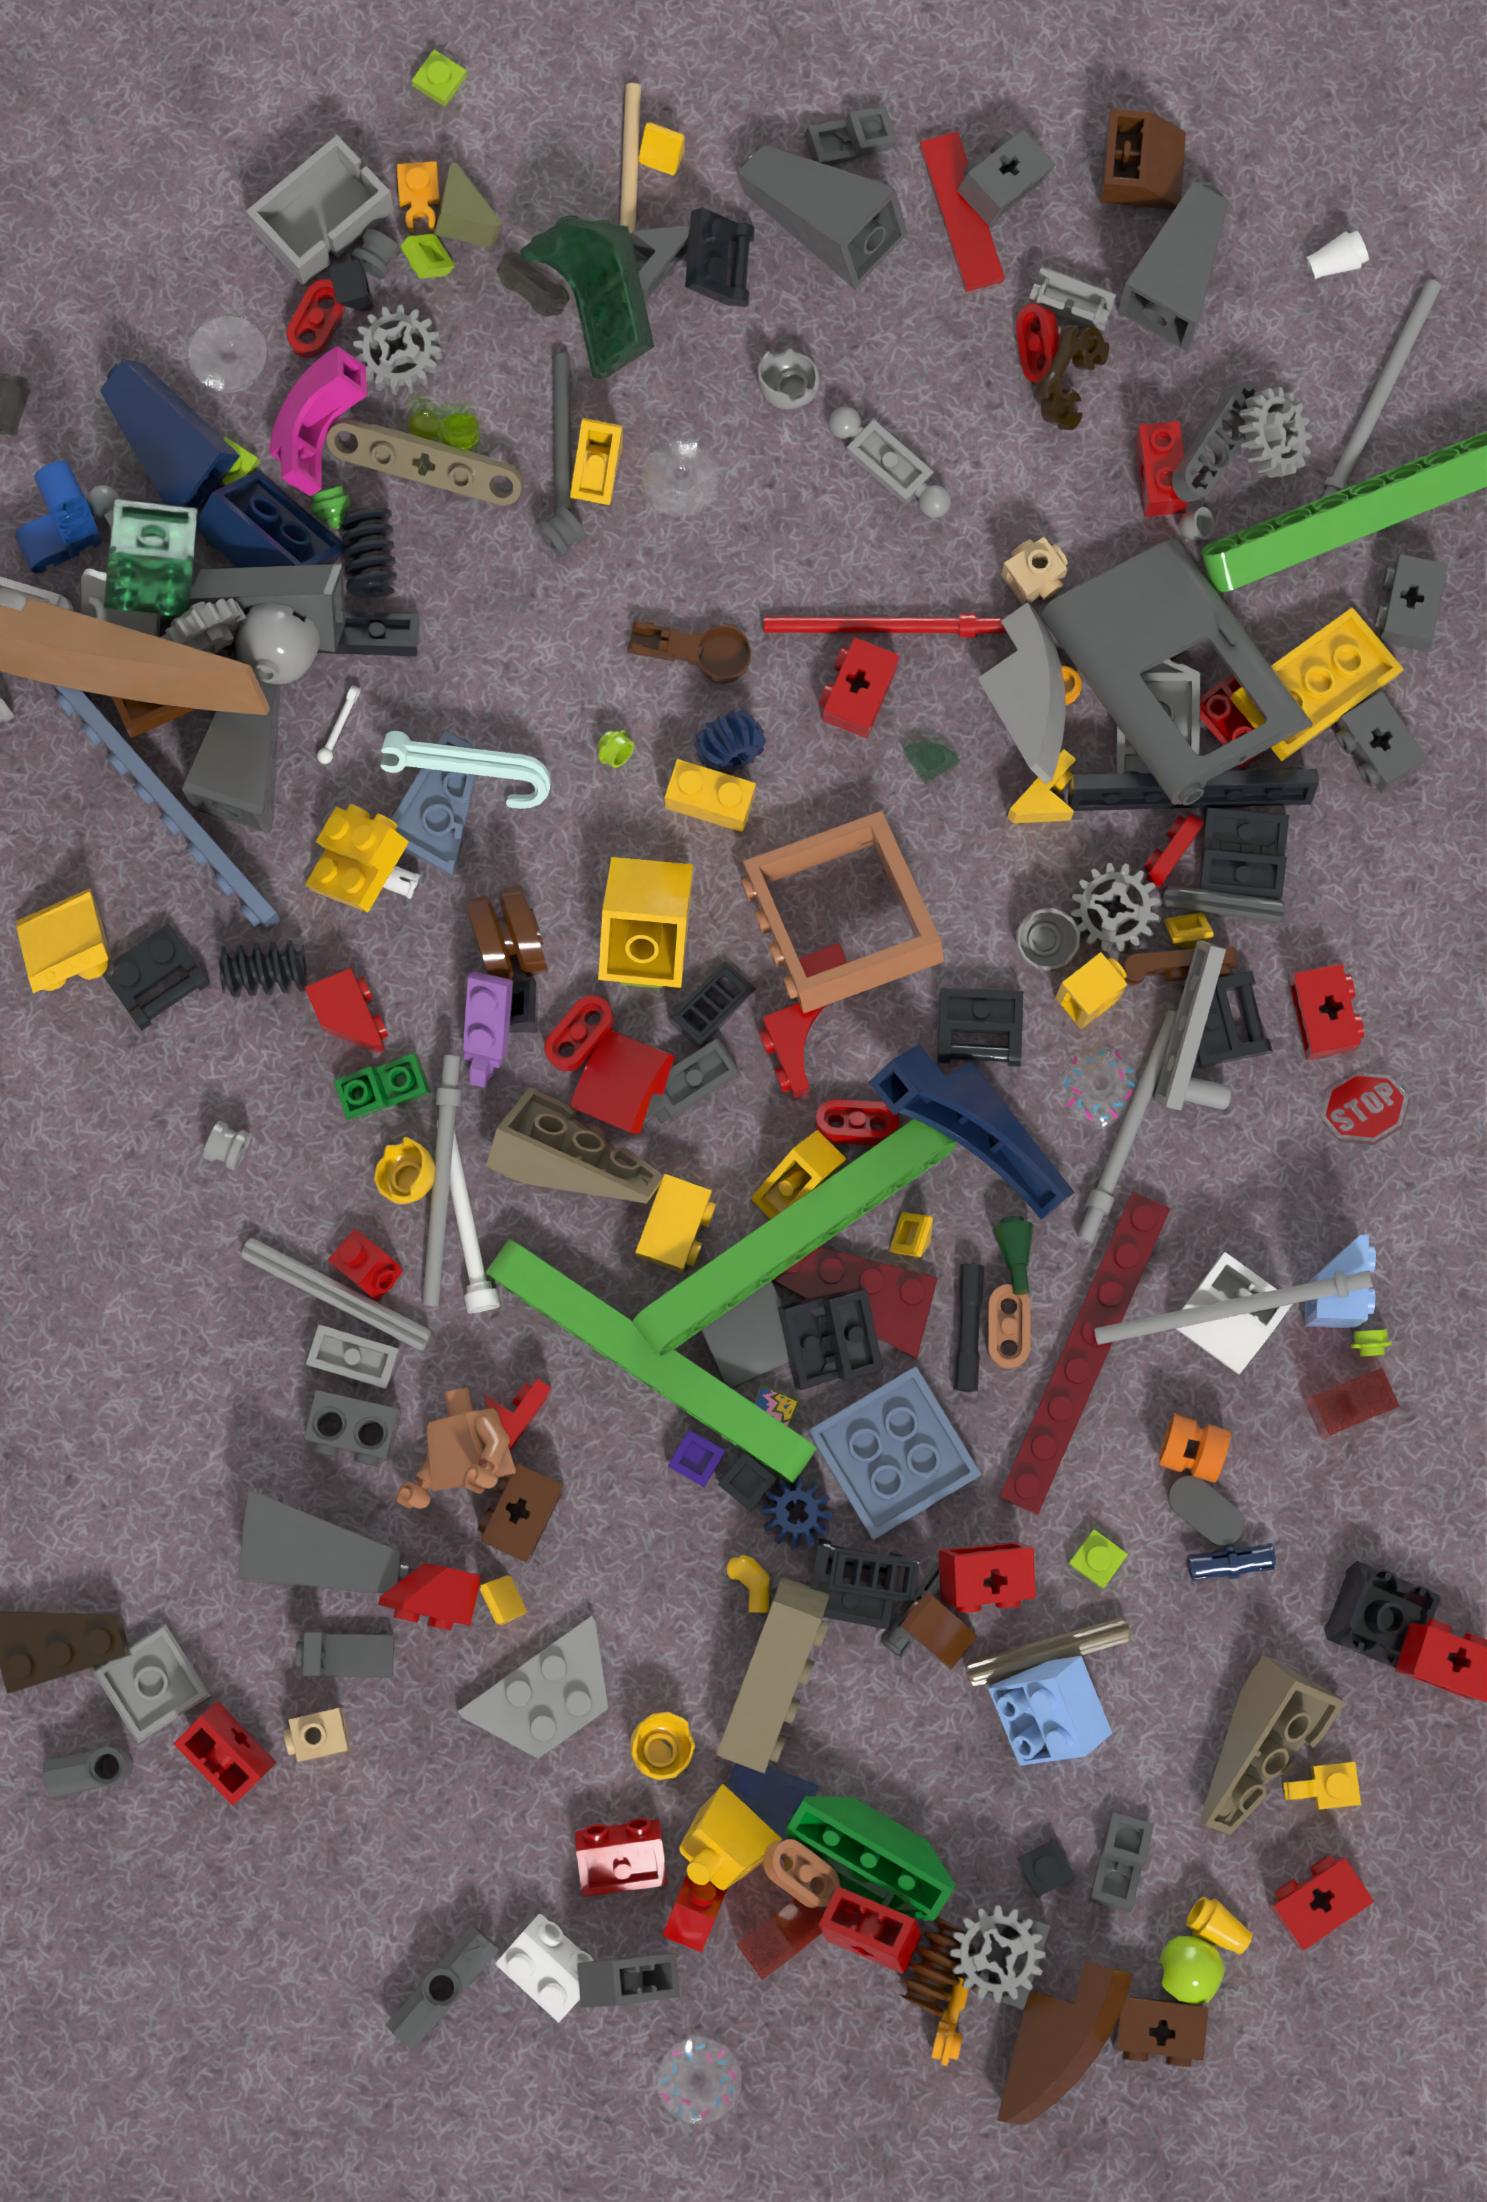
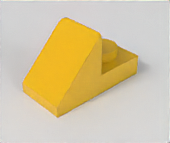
M586 418L582 419L570 498L610 505L613 497L617 465L623 450L622 425Z
M1063 749L1059 754L1052 780L1044 784L1038 777L1010 808L1007 818L1012 823L1070 821L1074 813L1073 809L1056 796L1053 791L1055 790L1058 794H1061L1071 783L1072 776L1074 775L1071 771L1076 759Z

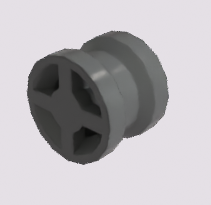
M368 228L362 236L364 241L362 246L354 249L350 258L351 260L357 259L360 261L365 272L378 279H384L389 272V262L399 256L401 249L385 234Z
M563 505L555 510L554 516L550 520H542L536 525L543 540L559 557L568 552V546L573 542H581L586 538V533L580 523Z

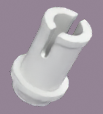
M395 866L383 888L412 899L414 889L420 879V874H415Z

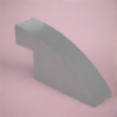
M1027 602L1001 620L1017 651L977 679L1027 765L1044 784H1047L1054 776L1063 742L1066 716L1065 685L1061 662L1054 641L1042 618Z

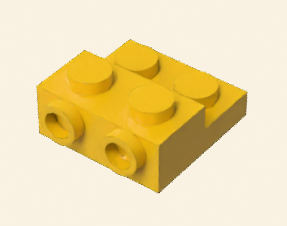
M350 804L347 810L335 807L316 840V843L322 846L325 851L315 865L305 885L318 894L368 913L409 841L396 832L398 825L394 821L377 813L375 818L371 820V815L354 804Z

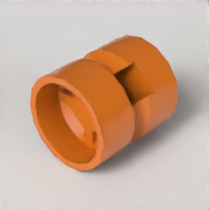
M1174 1413L1164 1437L1158 1466L1177 1472H1182L1185 1468H1189L1193 1477L1216 1483L1227 1455L1231 1431L1211 1424L1202 1429L1199 1428L1197 1420ZM1189 1439L1197 1441L1193 1456L1185 1453Z

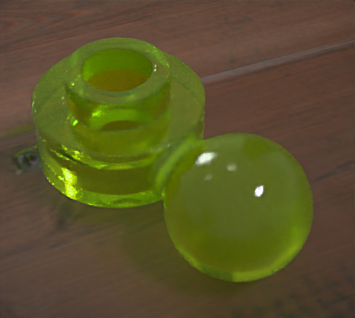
M420 409L414 412L409 419V431L415 436L429 440L439 436L440 443L464 450H470L480 440L479 422L474 416L469 414H452L440 420L433 411Z

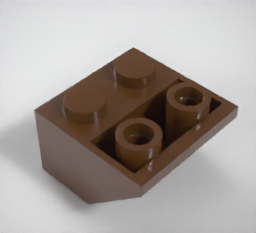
M1111 108L1106 126L1100 203L1175 210L1181 200L1186 132L1149 111Z

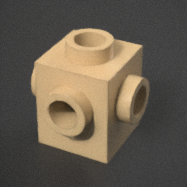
M1042 537L1035 543L1031 539L1023 542L1012 551L1011 555L1013 557L1003 564L1001 576L1022 605L1027 602L1030 604L1039 597L1047 600L1064 587L1062 582H1064L1067 573L1066 565H1068V561L1063 551L1056 544L1051 546L1045 537Z

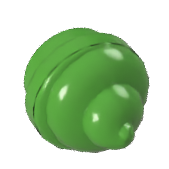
M342 485L318 491L312 495L313 504H310L312 513L316 514L320 520L327 522L334 529L340 528L341 521L346 516V511L351 505L349 494H344Z

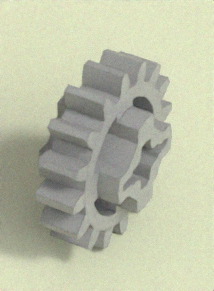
M398 305L396 314L390 315L389 310L383 307L382 318L377 319L370 314L367 316L370 327H358V335L362 340L353 342L355 353L360 354L355 358L366 365V382L376 378V390L381 391L387 384L391 386L393 395H397L399 386H405L409 393H413L414 382L418 381L426 386L428 381L425 373L436 374L438 372L437 364L433 360L442 359L441 348L436 346L440 343L439 333L431 332L433 325L429 318L420 322V313L417 309H414L408 316L404 313L403 305ZM416 335L424 343V352L420 350L419 346L414 344ZM404 344L405 351L398 349L400 345ZM391 348L397 350L395 354L391 355ZM371 349H375V352L381 355L379 366L376 365L371 357Z
M1281 387L1255 392L1254 397L1245 400L1248 409L1240 411V416L1245 420V425L1239 426L1238 431L1245 434L1246 440L1241 443V447L1249 448L1248 462L1257 461V472H1267L1268 478L1283 477L1297 473V468L1305 466L1302 456L1310 455L1311 452L1305 445L1306 440L1312 439V435L1309 432H1305V426L1310 422L1309 418L1301 417L1302 403L1294 405V394L1292 392L1284 394Z
M223 598L215 604L210 602L205 604L203 601L191 606L190 610L180 617L173 619L170 624L171 627L165 630L166 635L160 638L215 654L222 648L231 645L234 641L233 636H236L237 629L241 622L246 620V617L233 598L227 601Z
M1107 863L1106 874L1103 875L1095 868L1092 869L1091 872L1094 880L1091 883L1082 879L1079 881V884L1085 890L1083 895H1072V899L1080 904V909L1071 912L1073 918L1083 920L1077 926L1080 934L1090 931L1091 934L1087 939V943L1093 946L1099 940H1102V951L1107 953L1110 951L1112 944L1117 945L1120 953H1126V943L1130 941L1137 948H1140L1142 945L1139 936L1143 933L1146 936L1152 937L1154 933L1148 927L1149 923L1160 922L1161 920L1160 916L1152 912L1153 908L1162 905V901L1159 898L1150 897V894L1157 889L1154 883L1143 885L1146 874L1141 870L1134 876H1131V866L1129 864H1124L1121 872H1116L1114 865ZM1113 882L1110 890L1102 895L1095 894L1101 886ZM1131 885L1140 892L1144 907L1134 904L1130 898ZM1117 898H1121L1120 902L1133 913L1127 911L1125 913L1118 912L1116 918H1112V913L1099 904H1115ZM1089 910L1099 912L1103 919L1102 931H1099L1093 924ZM1131 921L1138 922L1137 926L1131 931L1118 935L1120 934L1121 927Z
M994 1905L991 1916H987L982 1908H978L977 1916L979 1920L973 1922L964 1917L962 1921L967 1931L965 1934L954 1932L952 1935L957 1941L961 1942L960 1948L949 1950V1955L960 1958L961 1961L952 1970L955 1974L966 1973L967 1977L964 1979L962 1986L968 1989L976 1984L978 1986L976 1997L983 1999L987 1991H992L994 2002L1000 2003L1002 1992L1007 1991L1011 1998L1015 2000L1018 1998L1016 1987L1022 1985L1028 1990L1033 1988L1028 1980L1030 1973L1034 1975L1042 1974V1970L1034 1965L1035 1959L1045 1957L1044 1951L1034 1947V1944L1042 1939V1935L1040 1933L1029 1934L1028 1930L1033 1921L1027 1918L1021 1923L1017 1922L1018 1910L1014 1908L1010 1910L1007 1917L1002 1915L1000 1905ZM995 1924L1011 1926L1020 1935L1009 1939L999 1935ZM980 1931L982 1941L978 1951L968 1956L970 1942L974 1935ZM990 1934L999 1946L1008 1947V1952L1003 1955L1005 1973L1002 1967L994 1960L987 1961L986 1955L992 1952ZM1026 1951L1024 1966L1019 1974L1015 1976L1013 1966L1016 1958ZM989 1969L996 1973L1000 1983L984 1981L975 1972Z

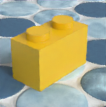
M677 759L665 794V809L744 832L756 795V783Z
M664 1174L636 1249V1257L684 1274L687 1264L694 1267L703 1244L696 1241L701 1225L709 1227L717 1204L710 1202L712 1190Z

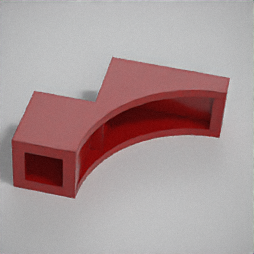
M840 943L799 958L806 978L848 963ZM797 1003L762 1017L764 1029L758 1031L761 1044L767 1055L774 1052L779 1064V1068L774 1069L776 1080L782 1092L790 1091L793 1100L809 1094L810 1087L805 1074L803 1057L805 1041L813 1022L827 1005L803 1014L800 1004Z

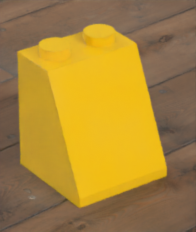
M611 857L602 909L598 980L681 988L694 864Z

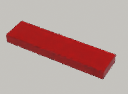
M959 132L921 141V154L965 292L1004 282L1005 276L989 226L957 191L965 178L962 171L969 164Z

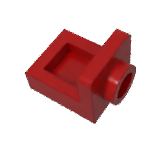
M356 1229L349 1234L328 1259L335 1268L358 1285L375 1301H379L393 1287L395 1281L403 1273V1269L391 1257Z

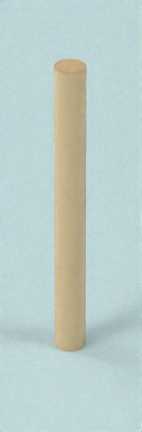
M637 83L625 85L619 233L621 239H631V232L636 231L641 85Z

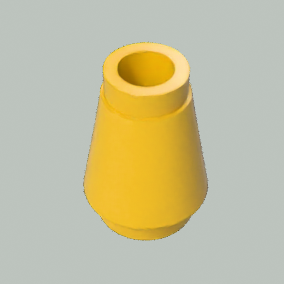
M1205 1896L1201 1897L1192 1907L1186 1920V1926L1192 1929L1193 1936L1233 1951L1238 1955H1241L1247 1949L1253 1937V1933L1247 1930L1216 1898L1209 1900Z

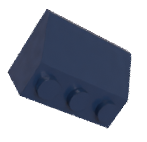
M259 470L212 492L193 527L206 539L209 545L218 549L237 568L334 564L347 548L343 545V542Z

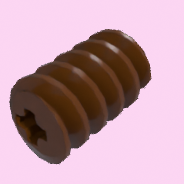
M937 1916L932 1922L937 1926L939 1932L925 1931L923 1933L931 1947L916 1948L915 1952L923 1962L922 1964L909 1963L908 1969L915 1977L914 1979L900 1978L898 1980L906 1991L905 1995H898L927 2012L942 2017L944 2011L936 2003L937 1999L951 2001L952 1995L944 1987L945 1984L957 1986L961 1982L952 1970L953 1967L961 1963L960 1958L949 1955V1950L960 1948L961 1942L957 1941L952 1935L954 1932L965 1934L966 1931ZM970 1942L968 1954L977 1952V1949Z

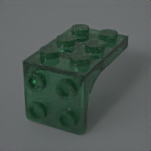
M574 215L559 218L555 222L556 225L546 232L532 237L531 242L520 249L521 259L547 264L559 272L567 281L576 300L592 378L603 379L614 374L655 347L628 226L611 224L609 220L587 221L580 220L578 216Z
M115 499L111 541L108 550L104 608L181 616L189 610L197 508Z

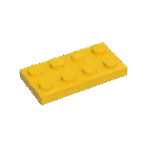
M1353 607L1271 665L1310 718L1312 726L1270 748L1281 761L1285 760L1338 721L1341 716L1357 707L1399 676L1404 670ZM1242 687L1231 696L1230 699L1255 729L1266 722Z

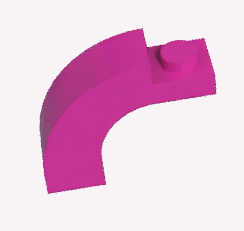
M338 346L319 358L296 382L279 411L270 440L269 454L281 461V478L310 497L322 489L321 456L323 444L329 430L347 409L367 397L366 365Z

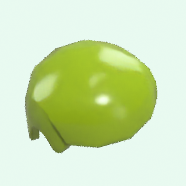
M1178 1936L1171 1939L1163 1948L1158 1965H1163L1164 1968L1162 1986L1178 2000L1192 2005L1209 2003L1224 1978L1225 1966L1217 1949L1212 1943L1197 1936Z

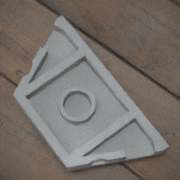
M1168 659L1143 672L1141 678L1192 750L1199 755L1200 672ZM1117 726V774L1128 771L1150 773Z
M593 1616L587 1618L457 1712L460 1717L540 1759L609 1709L597 1626Z

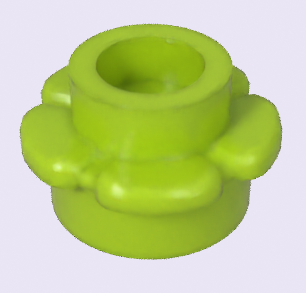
M608 731L601 737L597 750L599 751L598 759L602 764L606 765L608 763L611 767L618 768L630 758L635 744L628 738L629 734L627 731Z
M1387 1329L1353 1331L1354 1344H1350L1351 1348H1359L1360 1356L1385 1355V1346H1391L1393 1343L1388 1342Z

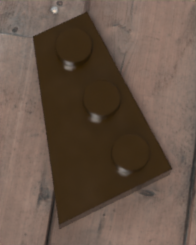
M0 1611V1669L7 1693L20 1691L131 1656L120 1614Z

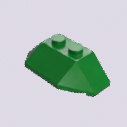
M805 1796L784 1831L788 1839L798 1841L829 1864L838 1874L841 1888L914 1919L935 1920L955 1888V1883L926 1839L854 1797Z

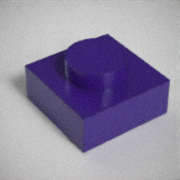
M688 1430L671 1459L668 1468L705 1488L725 1450Z

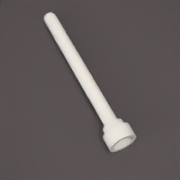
M454 1130L449 1187L470 1285L466 1287L468 1294L464 1295L467 1313H479L500 1307L497 1289L492 1288L491 1282L486 1280Z

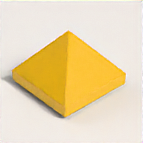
M1202 912L1164 919V925L1172 943L1184 950L1195 949L1197 940L1207 942L1213 937V930L1205 914Z
M902 1212L889 1251L921 1257L931 1243L933 1217Z

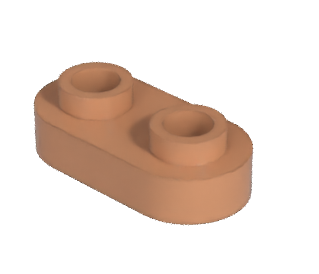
M1005 1284L996 1288L988 1300L987 1351L991 1361L996 1366L1002 1369H1015L1021 1366L1030 1354L1031 1303L1028 1294L1014 1295L1012 1284ZM1005 1299L1014 1301L1016 1311L1012 1314L1004 1313L1001 1309V1302ZM1004 1341H1011L1015 1344L1016 1353L1014 1355L1006 1356L1002 1353L1001 1344Z
M796 1840L775 1841L768 1846L764 1853V1870L770 1880L807 1907H827L837 1886L840 1887L836 1871ZM780 1857H782L784 1861L783 1868H781L780 1865ZM811 1880H813L815 1884L814 1892H812L810 1888Z

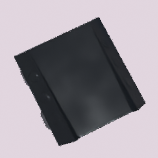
M1356 1561L1345 1572L1346 1577L1329 1621L1324 1627L1326 1639L1396 1669L1410 1623L1426 1625L1428 1619H1433L1440 1596L1420 1585L1402 1580L1386 1569L1371 1567Z

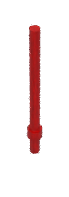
M959 613V617L764 616V633L959 634V638H975L976 634H1008L1001 623V620L1006 617H976V613Z

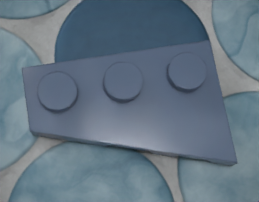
M444 731L437 743L440 745L477 749L447 731ZM422 768L391 820L398 825L396 832L409 841L405 848L406 852L454 878L477 775Z

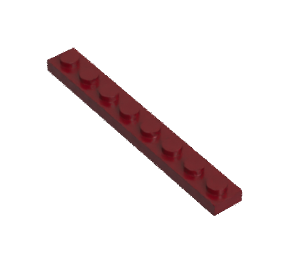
M1132 1191L999 1495L1000 1499L1035 1515L1039 1514L1113 1343L1098 1345L1095 1337V1328L1122 1322L1171 1208Z

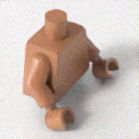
M469 1388L444 1392L448 1417L428 1423L427 1456L415 1476L417 1483L405 1482L396 1494V1501L408 1509L427 1507L430 1503L428 1488L432 1489L433 1492L464 1486L471 1491L481 1494L485 1488L489 1489L495 1486L499 1477L516 1473L508 1447L510 1439L501 1425L497 1411L493 1408L473 1411Z

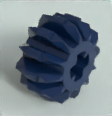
M732 710L722 717L717 716V719L713 722L706 723L705 729L697 733L694 747L702 765L730 775L737 769L742 770L748 763H754V758L764 751L763 746L767 740L763 735L764 731L759 722L755 721L754 717L747 710H740L738 712Z
M798 1476L795 1480L794 1491H790L787 1482L782 1479L778 1482L779 1488L783 1493L782 1497L771 1490H768L766 1493L768 1500L777 1504V1506H762L760 1513L766 1516L775 1515L776 1519L765 1523L763 1528L766 1532L773 1530L777 1526L781 1528L774 1539V1542L777 1544L783 1542L788 1533L792 1535L790 1548L796 1550L799 1544L798 1535L803 1534L806 1544L811 1547L815 1544L814 1537L810 1533L811 1529L822 1536H825L828 1532L827 1528L816 1522V1520L832 1519L833 1513L831 1511L818 1510V1507L828 1503L830 1498L826 1494L814 1500L812 1496L819 1487L817 1482H813L806 1493L801 1491L803 1485L802 1477ZM796 1502H801L806 1506L804 1514L808 1519L804 1523H801L800 1519L797 1520V1524L790 1523L787 1520L789 1512L785 1507L789 1503H793L794 1507Z

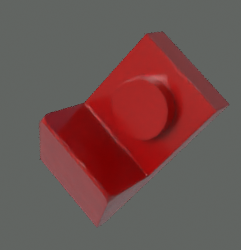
M538 1378L532 1386L525 1383L512 1401V1404L517 1406L514 1413L485 1395L487 1409L493 1408L497 1411L501 1425L509 1436L510 1443L508 1447L510 1452L552 1392V1388Z

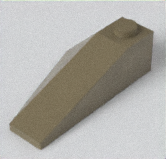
M531 1087L527 1089L496 1129L486 1167L523 1184L647 1203L664 1177L663 1174L629 1149L615 1148L604 1139L606 1132L598 1126L594 1125L589 1128L576 1119L577 1111L569 1107L567 1103Z
M1263 1655L1258 1664L1252 1669L1248 1680L1240 1691L1200 1822L1205 1826L1231 1835L1266 1798L1267 1792L1264 1786L1268 1781L1280 1773L1286 1777L1295 1768V1765L1289 1759L1306 1742L1314 1748L1322 1740L1345 1704V1701L1292 1667Z

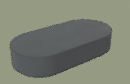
M1184 1476L1171 1485L1168 1491L1170 1508L1207 1541L1217 1546H1227L1236 1542L1241 1537L1244 1531V1519L1241 1512L1204 1480L1193 1476Z

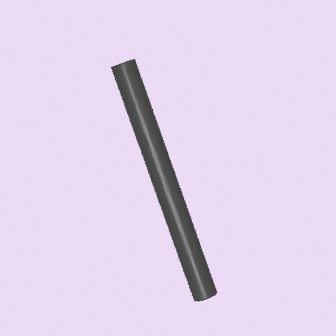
M567 353L554 354L555 510L563 505L571 511L570 355Z

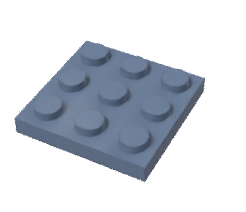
M916 1366L807 1431L872 1541L982 1475Z

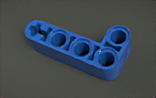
M67 461L50 463L36 472L34 480L49 514L23 525L14 534L33 573H42L47 570L46 566L53 563L55 567L81 555L80 550L91 545L96 548L102 542L86 498Z

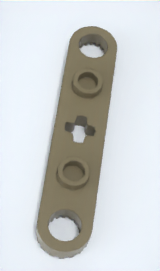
M345 417L338 420L327 434V446L330 452L340 460L493 504L505 506L514 503L525 486L524 476L521 475L520 469L515 468L516 465L514 464L510 465L509 462L503 463L489 459V456L377 424L370 425L359 420H353L354 418L346 419ZM339 432H351L357 438L358 446L352 449L351 447L347 449L345 445L342 446V442H339ZM423 453L429 455V461L433 463L429 469L423 468L422 461L419 460ZM502 475L510 479L513 484V490L507 493L505 491L500 492V489L497 490V487L494 486V477Z

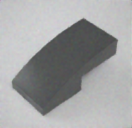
M886 106L849 112L845 120L808 126L804 133L813 161L829 166L881 152L895 146L897 143Z
M1112 1812L1089 1896L1090 1902L1129 1913L1133 1910L1154 1823Z

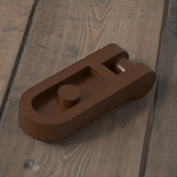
M1222 947L1226 949L1219 977L1230 975V969L1238 966L1236 948ZM1195 949L1131 955L1122 967L1127 975L1124 980L1131 986L1139 985L1145 977L1164 975L1165 981L1170 982L1186 980Z

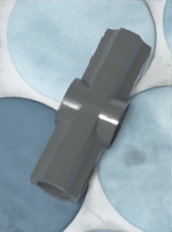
M472 1924L435 1968L426 1975L422 1983L385 2026L403 2044L414 2050L500 1949ZM446 1975L453 1981L454 1993L450 1998L439 1999L433 1994L431 1983L435 1976Z

